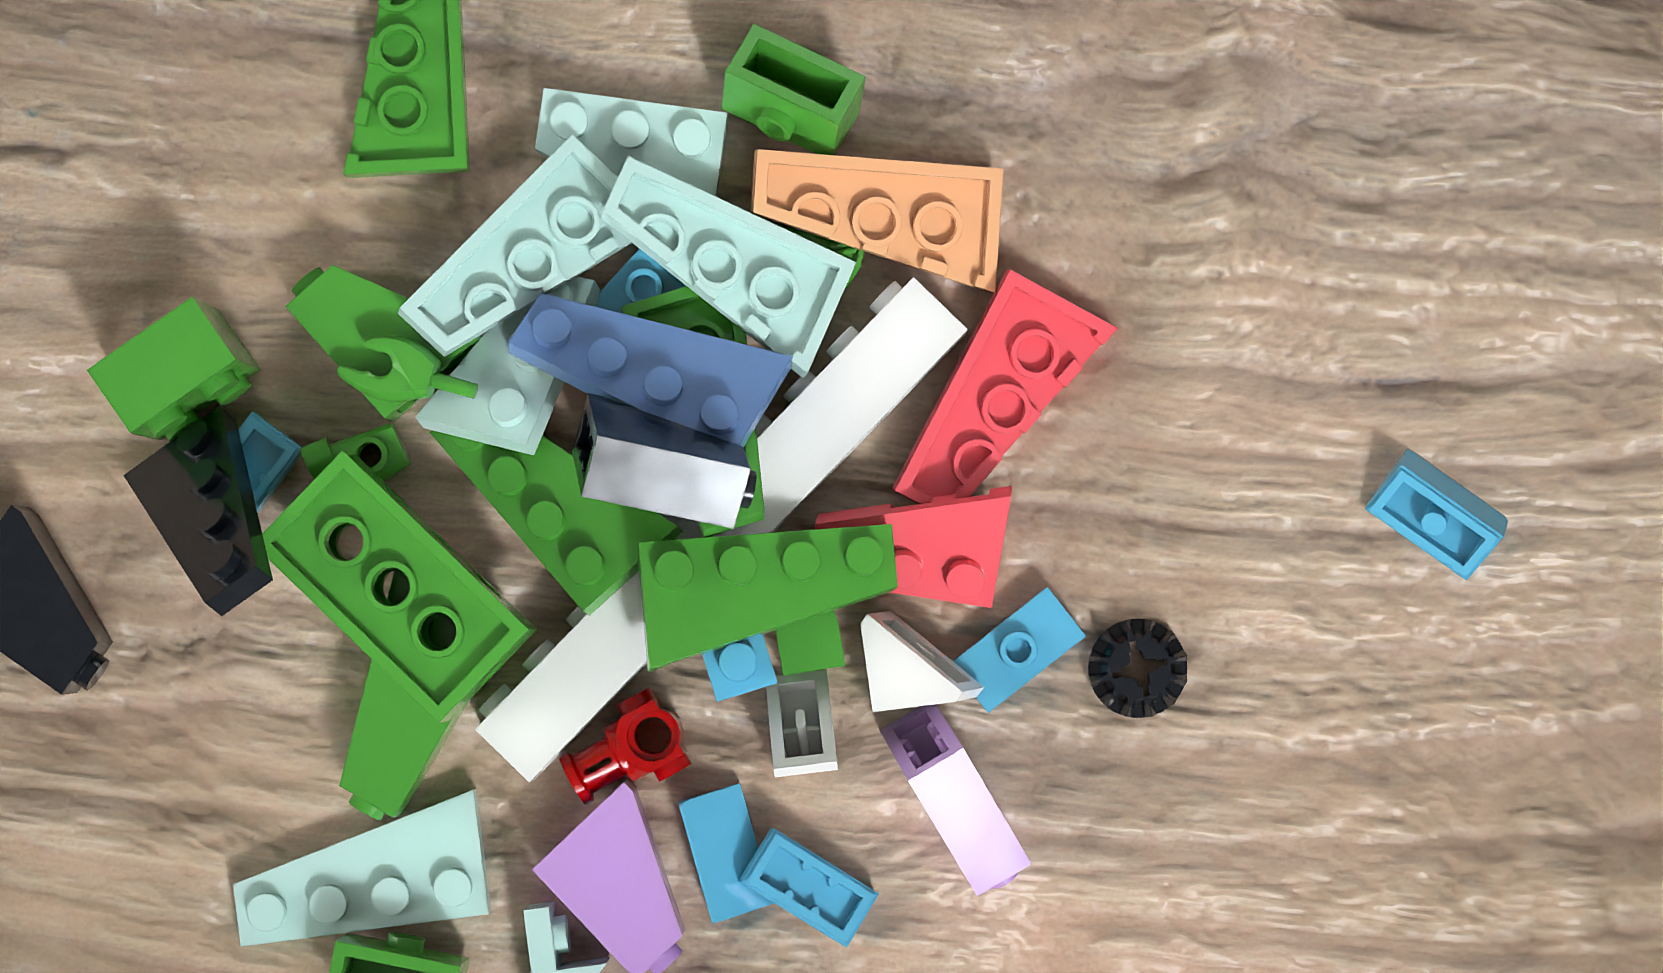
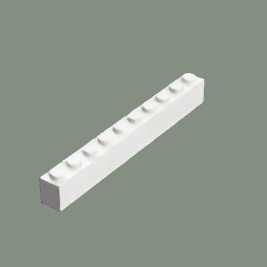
M914 277L903 288L896 281L892 282L869 307L876 316L860 333L852 325L843 332L826 351L834 360L817 377L810 371H808L804 378L800 377L783 395L790 405L774 421L764 415L755 427L765 509L764 519L711 537L774 533L965 336L968 329ZM672 515L665 516L666 519L683 530L674 540L703 538L697 521ZM639 572L590 616L578 606L566 619L573 629L556 646L549 639L543 642L523 663L522 666L529 674L513 691L506 684H503L478 710L486 719L475 730L528 782L535 780L647 664Z

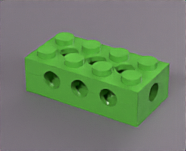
M342 450L262 533L268 559L438 724L450 721L537 630L356 454ZM355 525L363 536V547L354 559L348 561L339 551L338 540L341 533L347 527ZM396 569L403 571L410 583L408 596L398 605L392 604L386 598L383 588L386 577ZM441 613L448 615L456 626L455 640L445 650L436 647L429 636V626L432 620Z

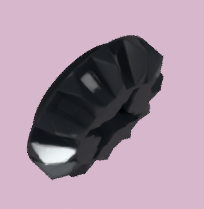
M1147 619L1124 620L1106 629L1094 643L1088 661L1089 680L1098 699L1113 712L1131 718L1153 717L1174 705L1186 685L1187 654L1176 635L1163 625ZM1134 641L1135 649L1139 650L1143 659H1154V661L1163 659L1164 661L1163 665L1156 666V670L1147 673L1148 684H1146L1148 694L1145 695L1135 678H1124L1123 676L1113 678L1112 675L1114 672L1121 671V667L1130 664L1129 653L1132 650L1129 642Z

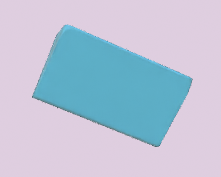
M1407 449L1399 458L1365 507L1368 512L1466 581L1502 540L1508 523L1507 518L1410 449Z
M738 783L681 799L678 803L712 924L774 904L739 882L740 877L758 849L741 784Z

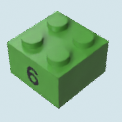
M191 297L91 366L87 371L130 433L156 440H161L166 436L169 442H171L180 435L188 424L195 420H200L197 414L215 401L220 406H224L248 391L252 386L248 378L260 371V368L219 309Z

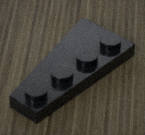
M221 406L201 420H195L188 424L179 436L123 475L204 603L220 616L225 615L273 581L237 422Z

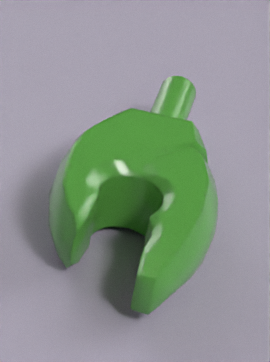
M400 336L372 337L362 343V345L369 349L388 354L391 357L392 368L387 375L377 376L370 371L362 372L346 366H339L336 371L343 381L370 397L389 402H405L430 398L435 388L472 399L476 397L478 391L477 383L439 373L441 361L429 349L418 342Z

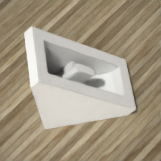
M892 611L867 614L861 622L873 712L957 702L978 697L984 686Z
M827 670L776 676L778 683L766 687L774 776L783 777L838 770Z

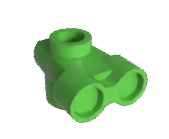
M393 423L331 443L328 437H324L300 448L304 462L313 479L342 450L356 454L360 458L362 449L368 444H376L381 450L380 462L376 466L369 468L384 482L391 480L400 470L411 465V459Z

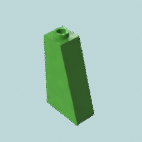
M400 569L394 570L387 597L392 604L398 605L406 599L410 590L408 577ZM444 613L437 615L429 626V636L436 647L445 650L454 642L456 637L455 623ZM371 660L339 785L353 794L349 803L362 813L380 821L385 813L392 818L402 815L469 701L450 721L438 724L389 675Z

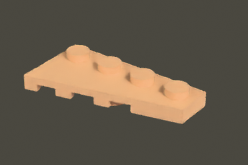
M760 149L754 151L750 213L988 293H995L1004 168Z

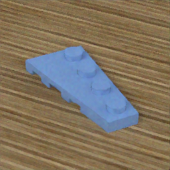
M543 293L538 295L508 342L509 354L587 394L603 396L743 447L790 371L793 356Z

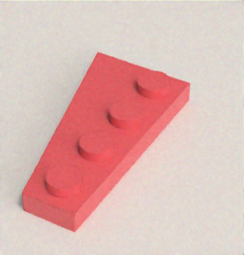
M1006 270L891 490L917 504L931 503L933 497L956 494L957 499L970 497L1000 463L1002 456L1022 433L1025 434L1041 416L1040 413L1063 387L1068 386L1083 369V364L1100 345L1106 343L1118 328L1013 270Z

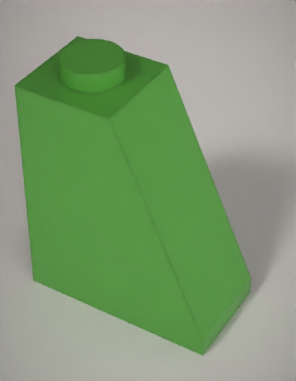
M331 265L325 272L318 267L306 274L292 289L296 297L285 306L338 367L346 366L362 372L370 371L377 376H384L390 372L392 359L388 354L374 351L362 345L368 338L400 336L418 342L429 349L441 361L439 373L445 375L450 374L482 338L480 335L444 357L398 314L399 308L409 298L334 265ZM362 393L384 419L395 422L419 401L415 399L405 402H389Z

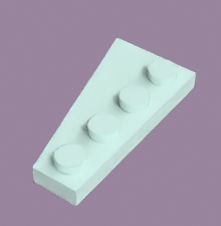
M572 134L399 308L398 314L445 357L534 303L540 293L549 294L628 246L632 242L600 218L618 177Z
M630 156L627 157L600 218L769 351L793 356L791 369L802 378L806 376L856 262Z
M476 789L233 884L240 946L490 914L492 911Z

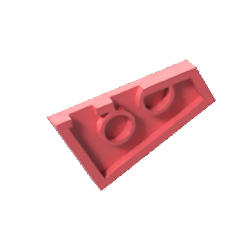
M1012 486L990 489L987 495L959 499L956 498V494L933 497L931 503L894 507L889 503L817 514L815 529L892 524L898 587L889 593L992 608Z

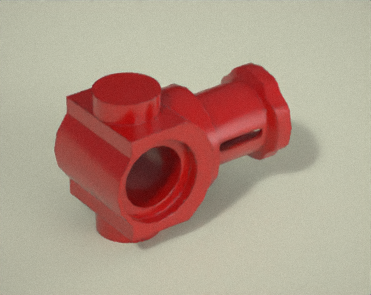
M650 687L617 705L622 717L604 727V738L574 755L567 751L559 755L562 768L583 804L587 805L594 801V793L624 776H628L635 782L643 776L654 772L657 780L661 782L692 764L686 754L687 750L682 743L684 729L681 720L673 711L661 705L659 699L653 695ZM658 717L668 724L671 731V741L665 750L650 752L639 743L637 737L638 727L645 718ZM607 757L612 759L611 763L593 773H589L587 770Z

